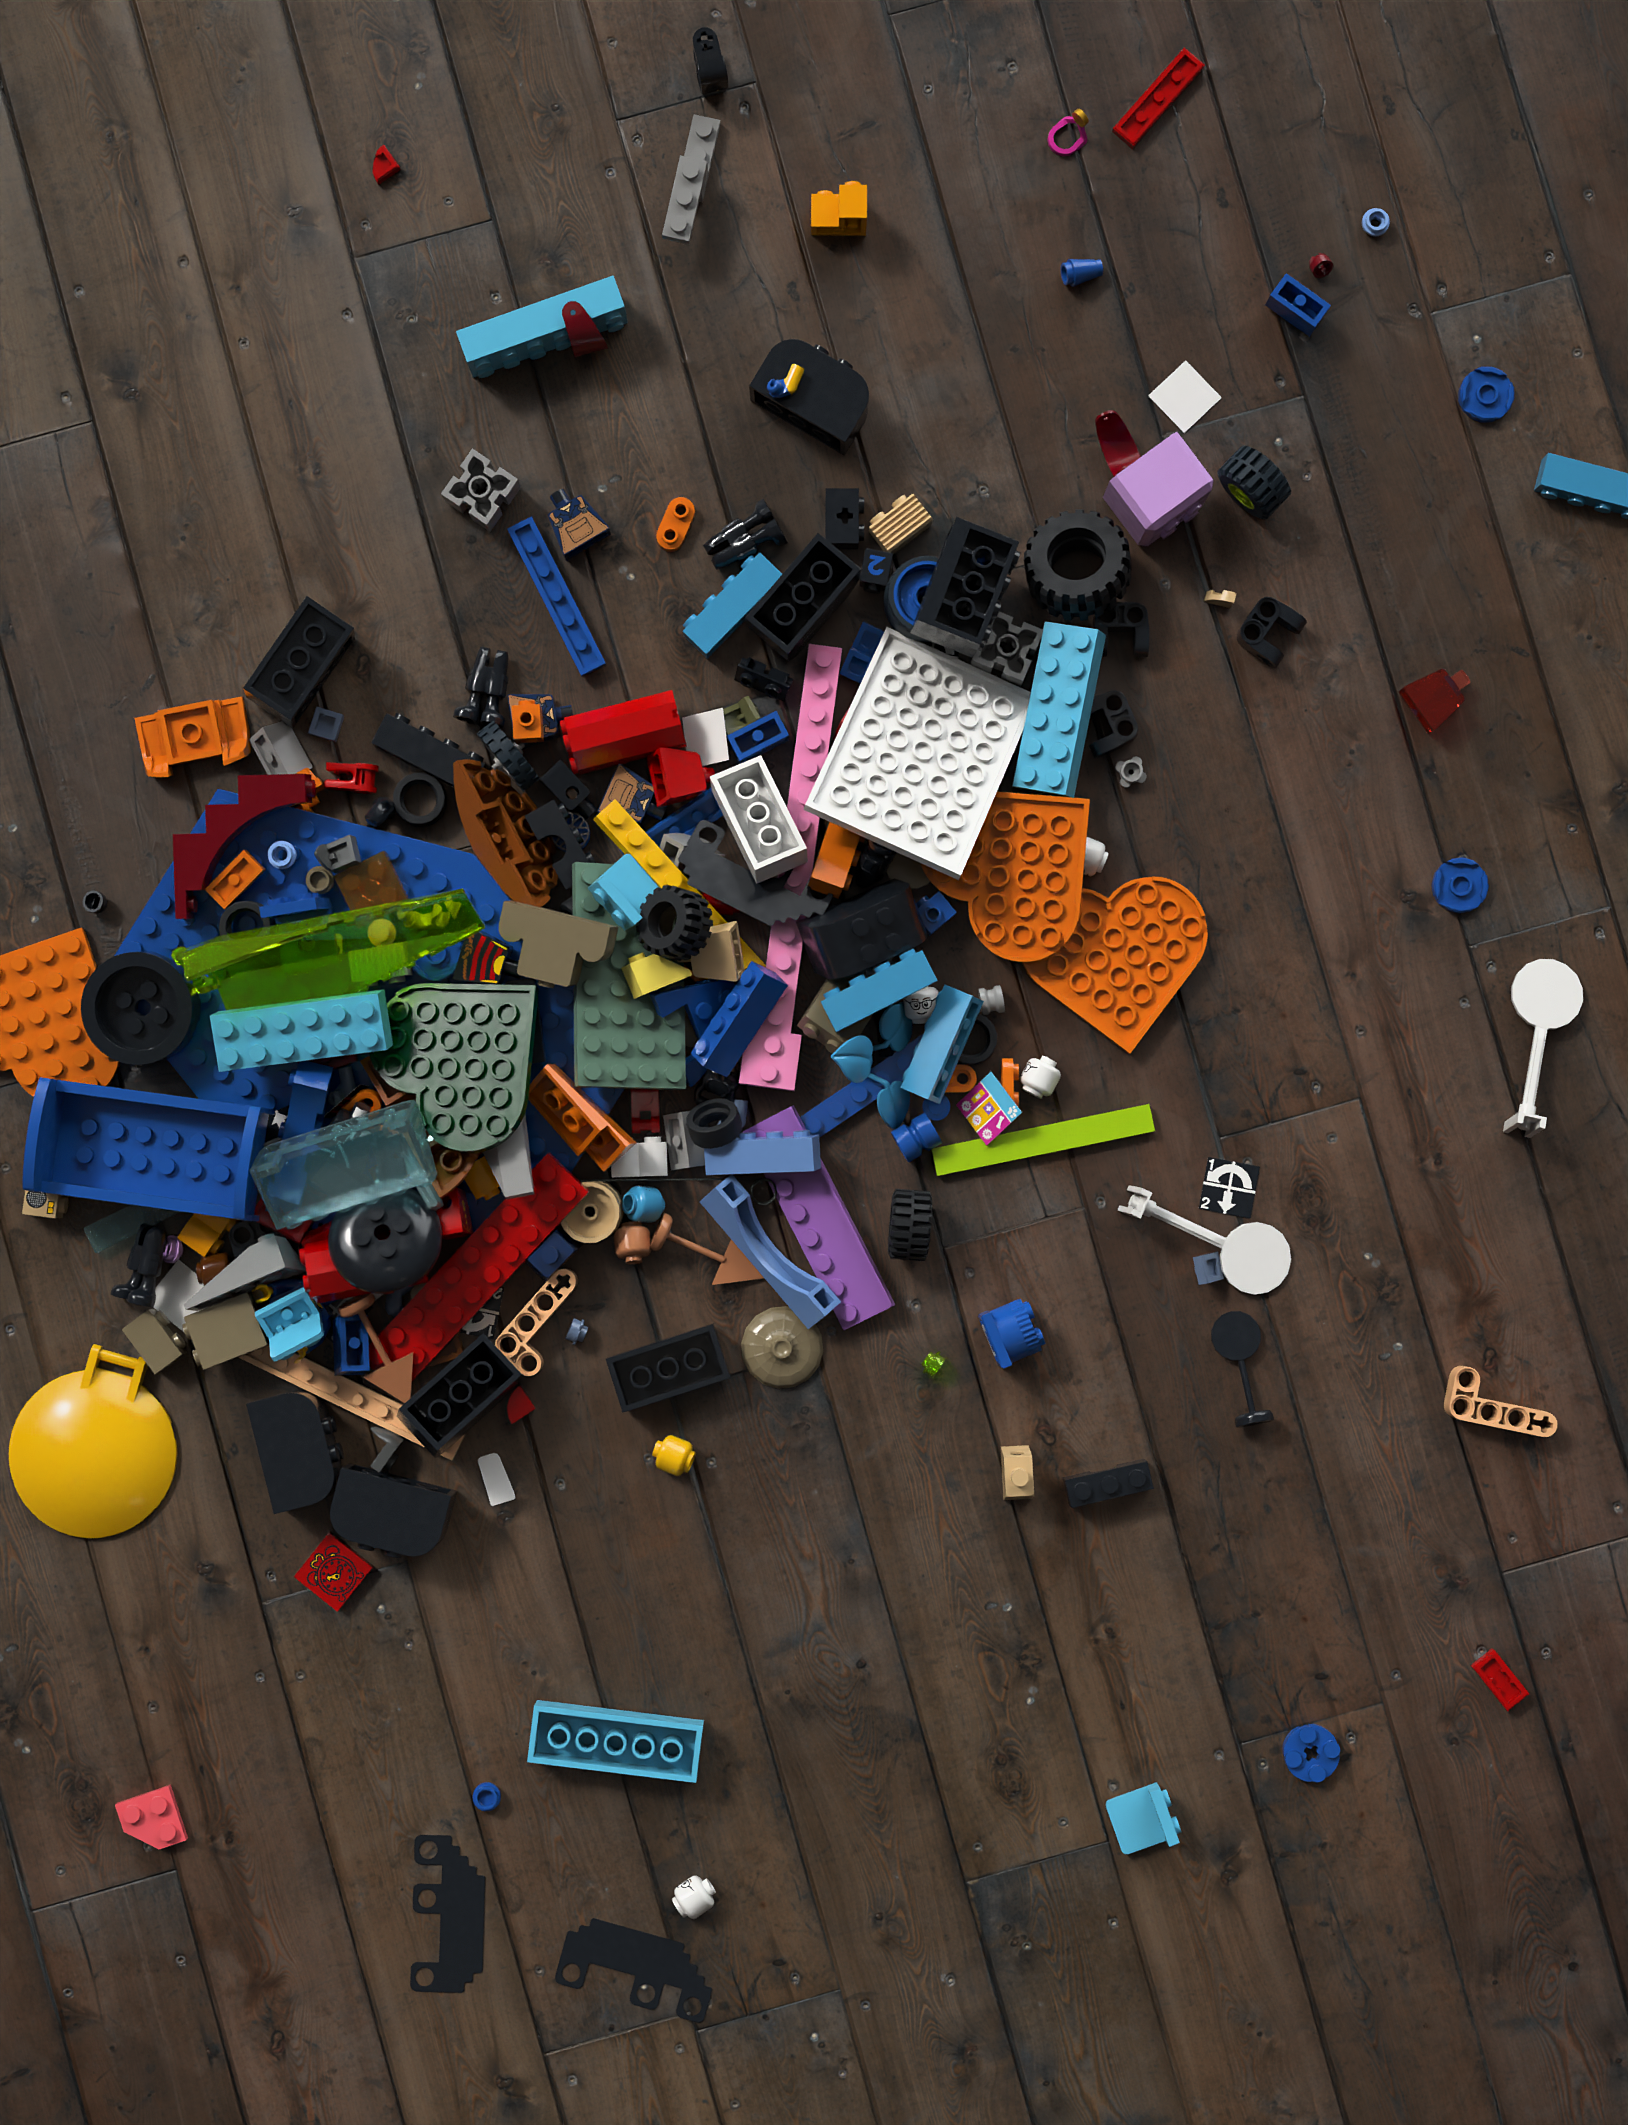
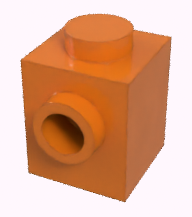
M533 700L519 701L518 705H513L514 741L516 743L544 742L543 715L540 704H535Z

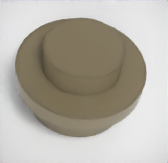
M322 866L313 867L306 875L307 887L313 893L325 894L334 886L335 879L333 873Z

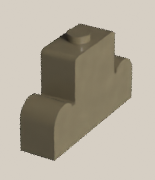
M516 901L503 902L499 921V933L504 940L508 942L523 941L517 973L521 976L537 979L538 985L554 988L555 984L565 987L575 986L580 978L583 960L597 962L608 959L613 953L618 932V926Z

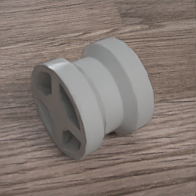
M1000 985L994 986L990 990L985 988L978 989L979 999L984 1001L981 1007L983 1016L989 1015L993 1011L998 1013L1005 1012Z

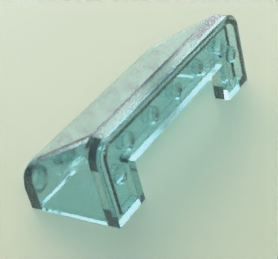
M415 1100L401 1102L270 1144L259 1151L249 1170L276 1230L284 1227L292 1229L302 1224L303 1221L310 1219L318 1221L328 1216L329 1213L338 1210L340 1213L346 1212L354 1208L355 1205L364 1202L365 1204H372L383 1196L389 1194L397 1196L415 1186L419 1188L426 1187L432 1184L437 1176L421 1113Z

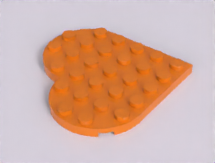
M996 792L959 880L920 863L925 875L937 889L949 897L968 902V912L972 928L983 945L994 954L1010 961L1034 962L1055 954L1073 935L1080 916L1090 799Z
M1153 876L1131 880L1117 888L1108 898L1096 891L1082 888L1080 916L1077 927L1069 941L1059 951L1047 958L1034 962H1022L1029 977L1040 988L1130 1054L1201 960L1208 939L1205 913L1197 898L1187 888L1163 877Z
M82 927L0 955V1072L12 1070L22 1088L33 1097L40 1077L109 1087L121 1062L102 1053L93 1044L83 1025L81 1017L82 994L89 977L96 970L97 965L85 929Z

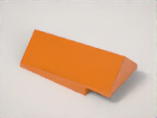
M547 1064L531 1082L528 1100L577 1156L586 1151L603 1172L636 1144L580 1087H575L574 1081L556 1064Z

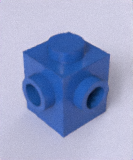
M940 891L930 899L926 895L916 903L929 936L957 913Z

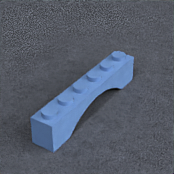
M732 1174L700 1201L702 1206L807 1329H810L841 1302L823 1280L811 1276L798 1268L774 1246L757 1219L750 1194Z

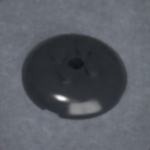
M398 1184L374 1185L355 1193L343 1203L335 1214L328 1235L330 1257L339 1274L352 1286L375 1294L394 1293L396 1290L409 1285L412 1287L421 1281L435 1265L443 1242V1232L437 1212L428 1208L419 1192ZM385 1231L391 1232L387 1239L378 1240V1234L380 1235Z

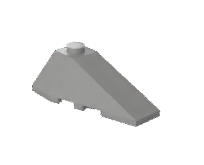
M525 1112L519 1127L505 1142L483 1152L506 1200L534 1194Z
M267 1234L258 1238V1243L249 1246L190 1298L184 1304L185 1310L199 1311L233 1298L232 1293L234 1292L236 1294L252 1292V1289L257 1287V1284H266L292 1278L306 1272L305 1265L302 1266L299 1256L286 1238Z

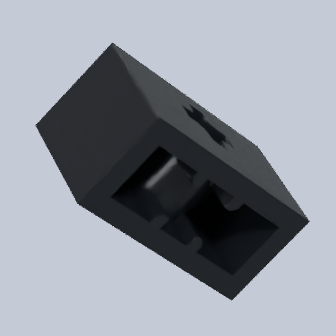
M826 488L825 539L837 549H858L859 541H864V524H859V514H864V497H859V488ZM842 514H847L848 524H842Z

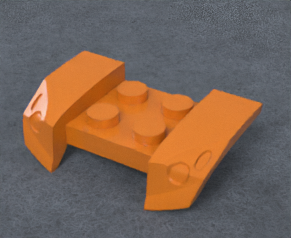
M242 696L221 701L207 700L158 710V712L152 715L134 718L144 768L148 777L173 776L172 766L218 756H223V765L225 766L246 757L251 752L249 741L250 729Z

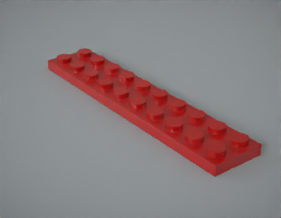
M547 1153L532 1169L534 1194L507 1200L505 1198L378 1335L391 1363L413 1352L412 1382L590 1192L551 1153ZM372 1342L369 1345V1366L375 1371L385 1366Z

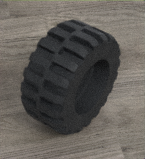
M1075 509V513L1068 514V511L1060 512L1059 517L1054 518L1051 516L1046 519L1045 526L1039 525L1033 531L1034 537H1030L1027 541V550L1024 552V568L1029 592L1042 609L1048 607L1049 614L1055 617L1061 614L1064 620L1070 621L1073 620V617H1080V621L1088 620L1090 615H1095L1097 618L1104 614V609H1113L1117 605V598L1123 599L1127 592L1126 587L1130 585L1132 568L1128 540L1124 537L1122 529L1117 525L1114 526L1112 519L1104 516L1102 519L1098 512L1090 511V514L1084 513V509ZM1073 551H1089L1098 555L1104 561L1101 568L1095 574L1081 580L1062 578L1052 570L1059 558Z

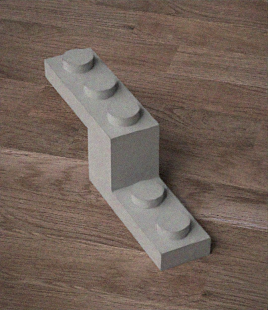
M693 115L684 156L680 155L662 239L690 244L699 202L703 203L721 125L718 119Z

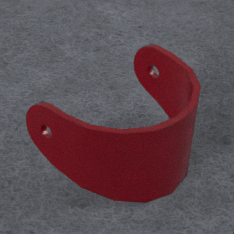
M576 301L566 303L562 309V316L574 357L608 349L604 338L583 306ZM572 310H574V311L576 312V314H575V315H571L570 312H571Z
M1109 410L1096 417L1095 427L1100 447L1113 477H1115L1141 456L1127 426L1116 411Z

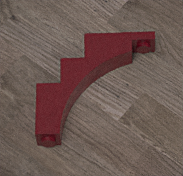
M310 774L238 775V804L205 805L206 833L173 834L175 919H194V913L198 909L197 897L193 896V890H205L210 884L212 875L225 850L245 828L261 817L281 808L312 803V797L316 795L315 780H311Z

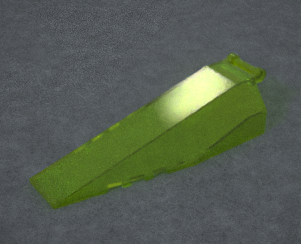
M457 889L221 935L188 948L178 947L172 952L171 957L177 965L182 966L187 982L193 981V987L199 994H204L218 988L225 1009L232 1010L366 992L369 990V985L380 979L383 982L391 979L393 972L403 967L409 969L415 966L416 960L427 954L431 956L438 954L445 948L453 946L485 929V924L464 889Z

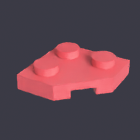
M171 1784L115 1804L123 1832L159 1850L188 1839Z

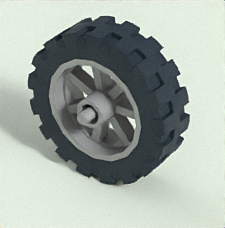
M494 721L477 733L480 740L494 756L495 764L491 767L494 770L497 768L504 769L523 792L540 779L522 755L521 749L525 745L522 742L518 745L515 742L512 743Z

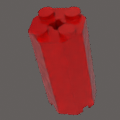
M672 690L565 717L564 720L560 721L565 748L569 754L570 765L574 774L579 773L581 775L616 766L618 763L624 764L647 758V756L661 747L671 749L687 747Z
M385 1231L380 1235L378 1234V1240L387 1239L391 1232ZM328 1240L307 1243L305 1248L299 1249L302 1266L305 1265L307 1275H303V1285L305 1292H309L311 1301L315 1300L318 1304L370 1294V1292H365L352 1286L339 1274L330 1257ZM426 1275L417 1284L429 1282L428 1276Z

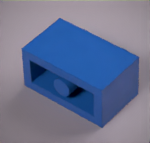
M1287 273L1270 294L1265 306L1309 337L1331 306Z
M774 711L727 735V741L739 764L789 741V734L777 711Z
M339 1315L332 1320L334 1376L363 1375L370 1371L368 1332L359 1315L343 1318Z

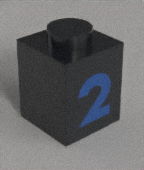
M866 548L859 580V586L864 587V591L879 594L880 590L885 591L893 553Z

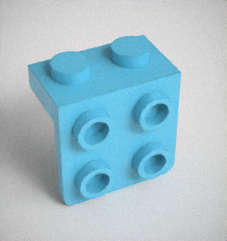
M625 854L588 887V890L592 893L594 899L609 912L614 922L625 931L643 918L640 915V906L646 902V896L649 893L653 894L654 889L659 886L632 855Z
M304 1287L255 1312L257 1321L269 1338L270 1357L274 1362L292 1357L296 1351L305 1346H314L324 1336L321 1311L315 1301L310 1300L309 1292H305Z
M1157 1782L1106 1801L1107 1812L1121 1851L1124 1854H1130L1164 1841L1167 1842L1169 1847L1180 1843L1177 1834L1182 1832L1176 1816L1170 1817L1167 1808L1172 1806L1166 1789L1161 1791Z

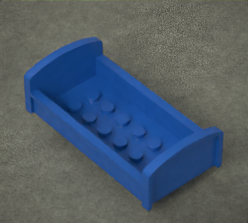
M40 1077L32 1103L23 1164V1190L243 1221H259L260 1216L254 1215L268 1117L275 1114V1109Z

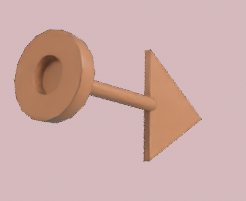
M663 1213L651 1238L649 1247L651 1250L659 1251L666 1239L721 1262L712 1285L764 1278L732 1240H730L724 1256L670 1233L673 1223L672 1217L666 1213Z
M370 1293L349 1299L337 1308L340 1316L348 1318L356 1314L359 1315L385 1366L363 1376V1378L403 1403H406L411 1398L413 1352L391 1363L364 1311L375 1302L374 1294Z

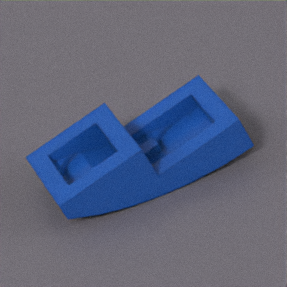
M863 621L839 674L861 683L885 631Z

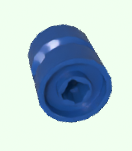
M925 1112L912 1119L911 1126L903 1124L891 1131L895 1142L908 1163L921 1156L922 1149L930 1151L942 1144L938 1133Z

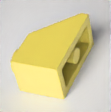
M644 952L628 958L630 964L621 968L634 999L692 976L689 969L655 954L645 957Z

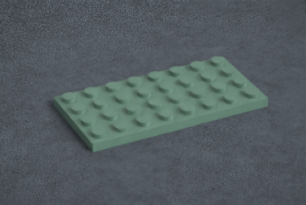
M575 862L572 864L573 915L618 926L612 955L604 961L588 962L583 960L579 981L573 986L575 1087L686 1089L685 1007L682 1006L662 1018L657 1015L649 995L650 993L636 999L633 998L621 968L630 964L628 958L643 952L645 957L652 955L651 951H647L643 947L644 943H640L638 939L640 933L637 932L636 926L639 925V921L624 931L621 926L614 922L609 912L594 899L592 893L588 890V887L613 864ZM677 916L674 919L672 930L676 925ZM663 957L684 967V962H678L676 960ZM684 979L658 990L663 992L671 990V987L675 986L684 987Z

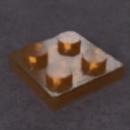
M382 851L362 861L360 864L334 875L358 926H362L410 902L386 851Z

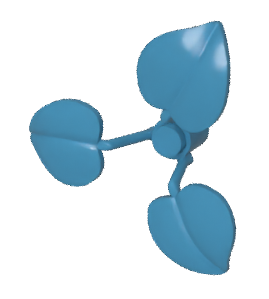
M903 1002L889 1006L880 1018L879 1031L881 1037L885 1040L883 1043L873 1046L868 1037L855 1036L843 1043L831 1055V1058L838 1064L846 1078L851 1082L860 1083L868 1077L885 1087L877 1095V1107L883 1121L891 1129L900 1127L906 1117L910 1106V1093L900 1088L903 1082L894 1081L890 1085L887 1080L870 1073L873 1063V1051L887 1048L889 1045L893 1051H901L910 1041L912 1019L906 1017Z

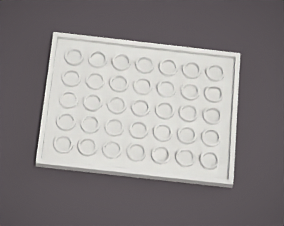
M886 627L803 810L959 880L1024 729L1031 692L922 642L909 639L899 632Z

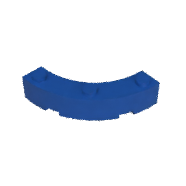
M299 1061L297 1070H291L288 1085L292 1086L287 1120L286 1123L281 1122L278 1138L282 1139L271 1184L265 1183L262 1199L266 1200L265 1211L299 1218L307 1191L306 1184L309 1173L306 1172V1169L312 1171L316 1156L313 1153L323 1127L327 1108L325 1103L330 1092L334 1067L309 1061Z

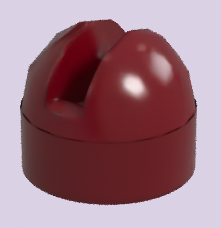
M1318 253L1315 257H1311L1309 268L1314 277L1322 278L1332 271L1333 263L1325 253Z

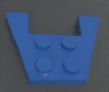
M706 979L685 987L675 986L671 987V990L663 992L659 990L654 991L649 995L657 1015L662 1018L684 1006L697 1040H699L712 1018L715 1017L725 1002L728 994L735 987L734 981ZM693 1055L685 1058L686 1084L692 1087L705 1074L707 1068L703 1067Z

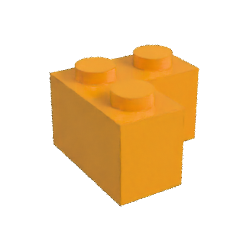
M849 181L845 185H839V194H833L832 191L827 190L811 194V235L866 236L867 185H861L857 181Z

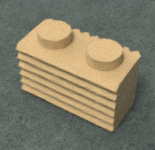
M911 494L908 498L902 495L893 502V509L887 514H884L882 511L871 519L870 523L872 525L869 527V533L884 552L895 554L932 525L933 518L914 494Z

